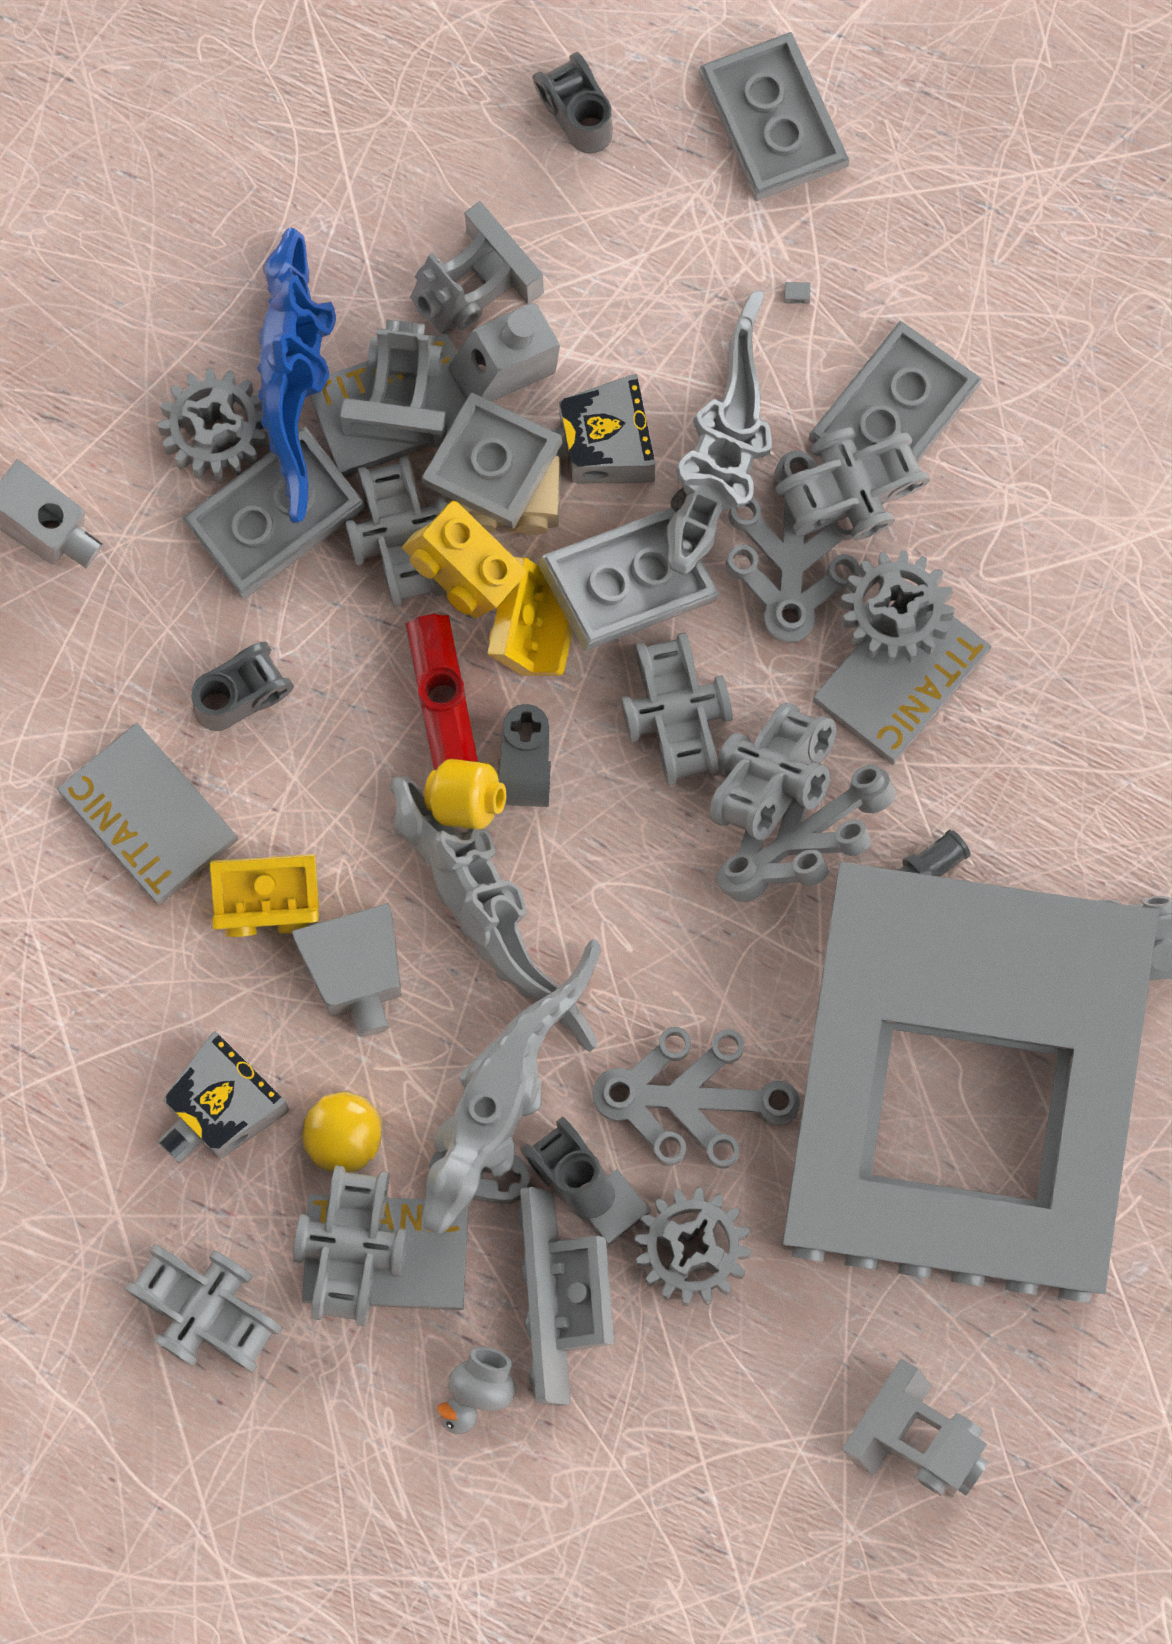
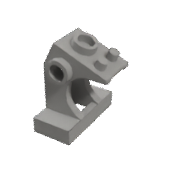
M481 201L464 212L466 232L473 239L472 243L458 256L444 264L433 253L429 254L425 264L415 275L417 282L410 298L415 303L418 312L425 319H428L440 334L454 327H457L460 331L469 328L480 318L483 308L511 287L518 292L527 304H530L544 293L542 272ZM470 270H473L484 284L473 292L464 294V289L458 282L456 284L454 282Z
M387 319L386 329H377V337H371L367 365L370 368H377L372 396L369 401L343 398L340 415L343 435L435 448L440 447L447 433L445 412L425 409L430 376L439 377L443 347L435 346L434 335L424 334V324ZM390 374L417 377L412 402L386 398Z
M900 1359L842 1450L856 1466L874 1476L889 1453L900 1457L918 1468L919 1470L914 1478L932 1492L942 1496L945 1491L949 1496L953 1497L958 1490L967 1496L988 1464V1461L980 1456L987 1443L979 1438L983 1430L961 1414L955 1413L953 1418L949 1419L922 1403L932 1385L917 1367ZM915 1418L939 1430L924 1454L901 1441Z

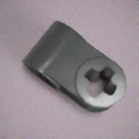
M579 52L571 54L567 63L546 74L540 71L533 74V82L543 104L555 116L571 144L577 150L584 153H597L609 145L613 134L612 108L609 100L595 81L590 67ZM586 118H595L601 121L594 126H584L579 123Z
M259 642L245 648L231 660L203 674L195 681L192 687L191 698L197 721L203 727L211 731L228 729L253 713L276 704L293 690L294 685L291 680L282 677L269 656L272 649L267 642ZM213 693H222L230 699L226 706L218 710L208 709L202 703L207 696Z
M517 705L510 709L504 717L501 759H498L497 775L499 783H503L506 788L505 805L549 807L551 761H548L549 722L545 713L534 705ZM524 722L532 723V729L535 732L532 733L529 742L520 741V734L517 732L521 730L522 723Z
M562 1116L556 1121L557 1128L533 1146L526 1144L520 1150L541 1180L548 1187L551 1186L575 1215L584 1219L597 1218L605 1214L612 1207L615 1199V1190L597 1157L589 1150L573 1126Z

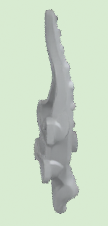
M762 290L753 292L747 298L732 333L728 352L727 383L721 401L712 400L694 416L693 423L699 435L698 442L694 451L687 453L676 467L677 477L681 484H683L686 498L681 509L670 520L666 536L669 545V567L671 570L682 575L689 573L698 561L712 548L717 531L716 524L721 512L732 507L738 508L749 504L754 493L753 479L748 475L753 460L768 455L772 447L770 425L768 422L759 419L760 388L752 345L754 322L764 297Z
M407 776L394 777L390 783V791L395 795L397 803L392 822L394 830L424 856L426 863L430 864L436 883V892L440 901L451 910L461 925L462 933L469 936L475 943L478 955L489 962L500 980L508 981L514 985L523 997H532L539 1001L558 989L559 986L547 977L528 955L517 925L527 914L523 894L519 887L509 880L502 881L491 861V858L496 853L489 832L486 829H468L467 832L459 834L453 827L439 824L434 818L432 811L426 808L424 793L418 785ZM575 1004L560 1019V1023L573 1033L579 1045H582L585 1050L591 1052L596 1048V1037L584 1015Z
M595 939L589 941L577 968L565 983L517 1015L496 1041L491 1043L481 1055H478L472 1063L461 1071L460 1079L464 1087L463 1095L454 1115L449 1116L439 1126L434 1136L435 1148L440 1154L447 1153L444 1158L433 1164L427 1176L426 1201L423 1213V1224L426 1229L439 1234L449 1228L457 1215L474 1198L480 1182L479 1175L484 1167L491 1170L494 1177L503 1176L513 1167L515 1154L512 1136L521 1116L531 1115L539 1111L541 1106V1081L538 1076L536 1059L538 1050L549 1030L576 1004L585 991L601 952L600 944Z

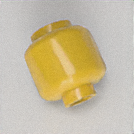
M449 759L443 762L437 770H433L429 774L425 785L424 798L426 808L432 811L434 818L439 824L480 830L486 828L492 822L495 814H500L503 811L506 803V788L503 783H499L497 772L490 764Z

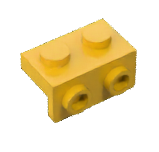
M457 501L448 503L430 524L415 532L401 547L410 556V563L421 575L434 579L448 592L447 598L458 611L471 615L474 619L497 608L526 574V569Z
M514 557L526 569V574L497 607L494 626L489 635L490 644L487 654L521 676H561L565 671L573 630L539 566L526 557Z
M316 853L214 860L210 862L214 911L212 928L225 929L226 937L257 934V926L271 925L278 926V933H292L294 930L308 927L309 923L318 922L320 918Z

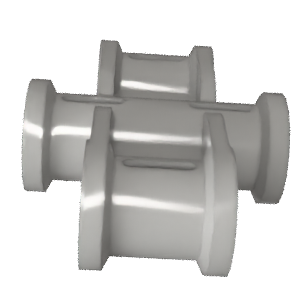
M850 427L832 432L816 441L811 446L814 456H820L824 464L793 474L775 487L778 496L785 497L796 523L793 525V529L796 535L800 536L814 532L846 517L849 518L853 526L850 530L853 540L871 537L891 526L895 522L893 514L885 512L882 504L912 494L930 482L928 473L920 470L910 448L912 438L910 434L901 433L860 451H857L853 440L856 438V434L853 428Z
M408 456L401 457L398 464L370 471L366 466L358 468L364 497L372 520L358 524L354 520L345 521L356 566L363 565L366 558L381 555L393 607L401 606L404 599L433 593L436 597L443 595L442 587L434 579L421 575L412 566L410 556L401 547L415 532L430 524L447 505L445 497L437 498V502L434 505L420 508Z
M686 632L678 634L676 640L646 646L644 642L635 643L639 671L647 697L632 700L630 696L621 698L625 723L631 743L639 741L640 735L656 732L662 767L668 786L675 785L678 778L706 772L710 776L719 775L717 754L707 721L722 718L724 722L733 720L729 693L723 675L715 677L713 683L698 686L692 651Z
M785 702L774 711L770 720L758 735L755 744L751 743L747 735L742 733L732 734L722 746L718 758L719 772L726 779L718 787L711 802L710 814L714 823L722 826L736 825L746 829L751 838L763 840L773 832L793 798L797 799V803L803 808L813 809L817 807L825 797L830 782L829 769L826 765L821 764V762L830 753L836 739L837 729L834 720L826 716L818 718L800 713L796 705Z
M335 1165L330 1187L326 1223L311 1221L309 1215H300L295 1235L293 1261L303 1263L305 1258L320 1260L313 1293L312 1319L321 1320L323 1315L353 1319L356 1321L357 1326L365 1327L370 1311L375 1268L390 1270L392 1276L401 1277L405 1260L408 1229L399 1228L396 1233L381 1231L389 1187L388 1172H380L378 1176L346 1172L344 1166ZM331 1297L351 1299L352 1301H350V1300H343V1299H336V1298H331Z
M154 1244L150 1249L152 1257L136 1281L134 1283L128 1282L124 1288L129 1294L153 1310L173 1320L164 1334H157L153 1341L192 1367L197 1362L195 1354L205 1341L242 1368L254 1373L258 1367L255 1363L256 1358L272 1334L279 1335L283 1327L261 1311L234 1296L241 1284L249 1283L253 1275L234 1261L213 1250L209 1256L211 1264L202 1276L182 1260Z

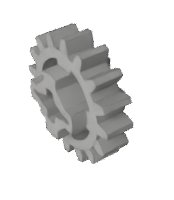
M207 369L205 380L198 382L192 373L188 374L187 381L189 387L183 390L173 385L170 390L175 402H162L160 406L162 415L167 418L158 422L160 435L167 437L162 442L166 454L177 453L174 459L180 470L192 463L194 476L198 479L203 476L206 469H212L216 481L222 479L224 468L230 467L234 474L240 475L242 473L240 461L245 459L255 464L258 458L253 447H267L268 444L266 434L261 431L265 429L261 424L263 412H261L262 401L258 395L251 397L254 390L252 382L248 379L240 385H236L233 371L228 370L223 380H217L213 369ZM234 402H237L244 409L248 416V422L243 421L242 416L233 413ZM216 419H222L223 424L216 423L214 425ZM205 425L213 426L212 430H206ZM181 427L185 428L187 433L195 435L194 448L182 437Z
M901 550L898 561L891 562L889 556L884 551L879 554L877 567H874L866 560L861 562L859 571L862 578L853 575L849 576L846 587L852 593L842 595L841 607L851 611L843 615L842 624L843 628H857L852 635L851 642L854 646L864 641L870 644L868 650L869 658L872 659L882 650L887 652L888 664H894L897 653H904L909 663H913L916 659L917 648L920 647L929 655L934 652L936 644L932 636L945 640L949 628L942 621L952 620L954 607L943 603L951 599L953 591L952 587H938L943 576L941 569L935 570L930 574L925 571L926 557L922 556L914 565L908 563L907 551ZM902 578L911 580L918 584V586H915ZM878 582L880 586L879 594L876 597L869 598L868 602L863 604V599L868 590ZM896 600L899 607H906L905 613L898 614L895 607H889V602ZM932 611V616L926 626L919 632H916L917 618L924 617L927 612ZM876 629H881L884 632L892 635L893 637L884 635L878 632Z
M697 1187L693 1200H686L682 1191L677 1189L674 1191V1204L669 1206L660 1198L655 1201V1207L659 1214L656 1218L643 1214L641 1223L649 1230V1234L636 1235L635 1245L647 1248V1252L637 1257L636 1263L638 1267L651 1266L652 1271L648 1274L645 1281L648 1286L654 1285L659 1281L665 1284L662 1293L663 1299L668 1300L675 1291L682 1293L683 1306H689L693 1294H700L705 1305H708L712 1301L711 1290L717 1288L727 1296L731 1293V1287L727 1278L729 1276L737 1279L744 1277L745 1270L736 1261L737 1259L744 1260L750 1258L751 1249L739 1245V1241L748 1237L750 1231L748 1227L735 1228L733 1223L740 1215V1210L737 1207L726 1213L721 1210L723 1195L718 1194L709 1203L704 1201L703 1188ZM699 1213L696 1220L680 1225L671 1220L680 1214ZM717 1223L726 1233L729 1243V1254L716 1245L713 1232ZM705 1227L701 1247L706 1252L705 1255L696 1252L691 1259H687L683 1267H680L683 1262L684 1245L680 1240L683 1239L690 1242ZM657 1240L661 1241L662 1245L670 1248L673 1261L668 1271L659 1260L656 1247ZM704 1269L712 1273L716 1272L714 1276L706 1280L686 1281L690 1273Z

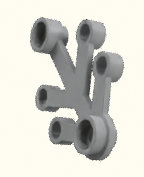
M802 451L786 453L780 459L774 472L776 485L793 475L789 468L790 464L800 463L805 469L817 467L815 460L809 454ZM752 497L749 504L744 505L751 509L753 513L752 519H741L737 515L735 507L729 509L728 518L731 525L738 530H743L781 572L780 590L757 568L758 554L748 545H737L731 549L725 562L726 570L732 577L741 579L765 606L763 621L768 633L780 642L796 643L806 638L811 632L815 623L814 610L839 589H847L848 579L840 578L835 572V566L845 565L851 570V574L857 577L860 574V566L854 557L846 554L838 555L831 561L827 569V575L803 593H801L802 573L842 540H850L852 536L850 530H844L838 525V522L827 525L804 544V535H796L793 529L796 521L785 499L782 541L760 517L761 506ZM737 555L746 556L750 561L751 567L747 569L738 568L734 564L733 557ZM784 609L794 610L798 614L799 621L796 623L786 622L782 617L781 611Z
M875 765L859 768L852 775L849 790L807 819L805 818L808 809L801 807L797 803V799L793 798L783 815L776 840L763 849L764 839L757 840L751 838L747 830H745L739 853L729 858L718 871L717 882L723 893L731 896L736 901L747 902L762 895L767 889L768 884L800 882L806 886L816 885L823 881L828 874V867L822 853L843 852L846 855L855 856L865 852L871 844V837L865 824L860 820L847 821L841 824L836 832H822L856 808L864 813H876L890 806L895 799L896 791L888 773ZM789 855H797L793 863H778Z
M680 1027L666 1029L660 1036L659 1045L631 1070L613 1068L604 1072L597 1079L593 1088V1101L599 1113L612 1121L628 1120L654 1148L656 1159L666 1166L677 1165L683 1160L686 1153L685 1140L676 1132H666L646 1107L668 1108L707 1150V1157L710 1163L717 1168L726 1169L733 1166L738 1160L739 1144L732 1136L721 1134L699 1110L755 1112L769 1125L784 1126L796 1117L800 1105L796 1089L784 1081L770 1082L762 1090L701 1087L725 1064H732L742 1056L744 1049L743 1039L739 1033L730 1029L718 1032L713 1038L712 1047L669 1086L647 1084L670 1061H680L689 1054L691 1039L689 1034ZM670 1036L681 1037L685 1042L684 1049L677 1053L668 1051L665 1047L667 1038ZM725 1038L734 1040L738 1050L732 1055L722 1054L718 1050V1043ZM616 1085H623L629 1090L630 1095L624 1102H615L609 1096L611 1088ZM774 1093H782L788 1098L789 1105L783 1110H775L769 1105V1097ZM666 1140H673L680 1146V1152L673 1158L665 1157L660 1152V1145ZM722 1142L728 1143L733 1149V1156L728 1160L717 1159L713 1154L715 1145Z

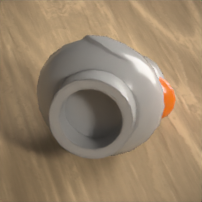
M476 1347L471 1350L467 1361L460 1363L452 1370L449 1375L448 1389L453 1398L439 1404L437 1407L442 1425L447 1431L453 1434H465L473 1429L477 1421L478 1413L476 1409L497 1411L510 1406L511 1400L515 1395V1383L510 1375L512 1362L504 1353L489 1347Z

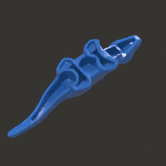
M290 227L284 231L279 245L269 255L263 265V272L271 298L269 299L270 306L263 320V327L259 333L261 347L260 363L257 369L261 374L262 387L258 391L259 399L262 401L263 416L261 424L268 432L271 441L269 445L270 450L273 454L277 455L281 464L280 472L285 477L287 484L286 496L289 498L288 515L290 516V521L296 524L305 518L309 487L306 463L298 436V421L305 398L321 392L329 379L328 366L325 359L320 355L322 337L330 335L334 329L336 314L332 302L317 304L311 300L308 287L310 272L307 262L305 238L297 229Z

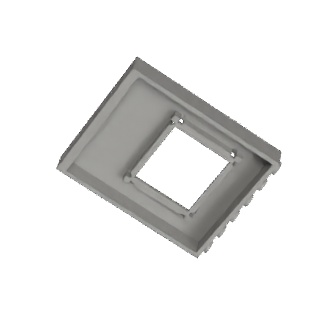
M840 862L782 1245L793 1246L792 1257L824 1262L825 1251L846 1254L845 1265L877 1270L878 1260L898 1262L899 1274L930 1278L931 1268L953 1271L951 1282L982 1287L984 1286L985 1276L1006 1279L1005 1290L1037 1295L1038 1284L1059 1288V1299L1085 1303L1091 1302L1092 1293L1105 1294L1159 910ZM893 1030L1057 1055L1036 1201L872 1175Z

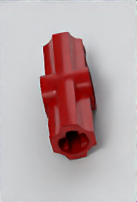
M436 613L419 616L405 623L433 769L437 770L443 762L449 759L478 762L449 615H438ZM437 686H448L456 692L455 696L446 703H436L428 698L430 691Z

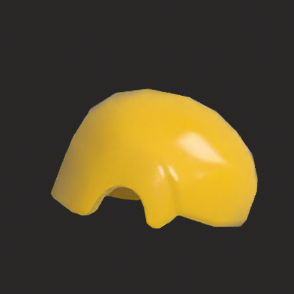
M350 1091L326 1094L308 1110L302 1127L304 1150L316 1166L333 1173L335 1165L344 1166L346 1172L359 1171L375 1158L379 1150L383 1123L380 1113L366 1097Z

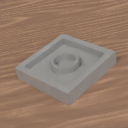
M471 392L425 471L422 481L424 486L514 529L563 443L562 437Z

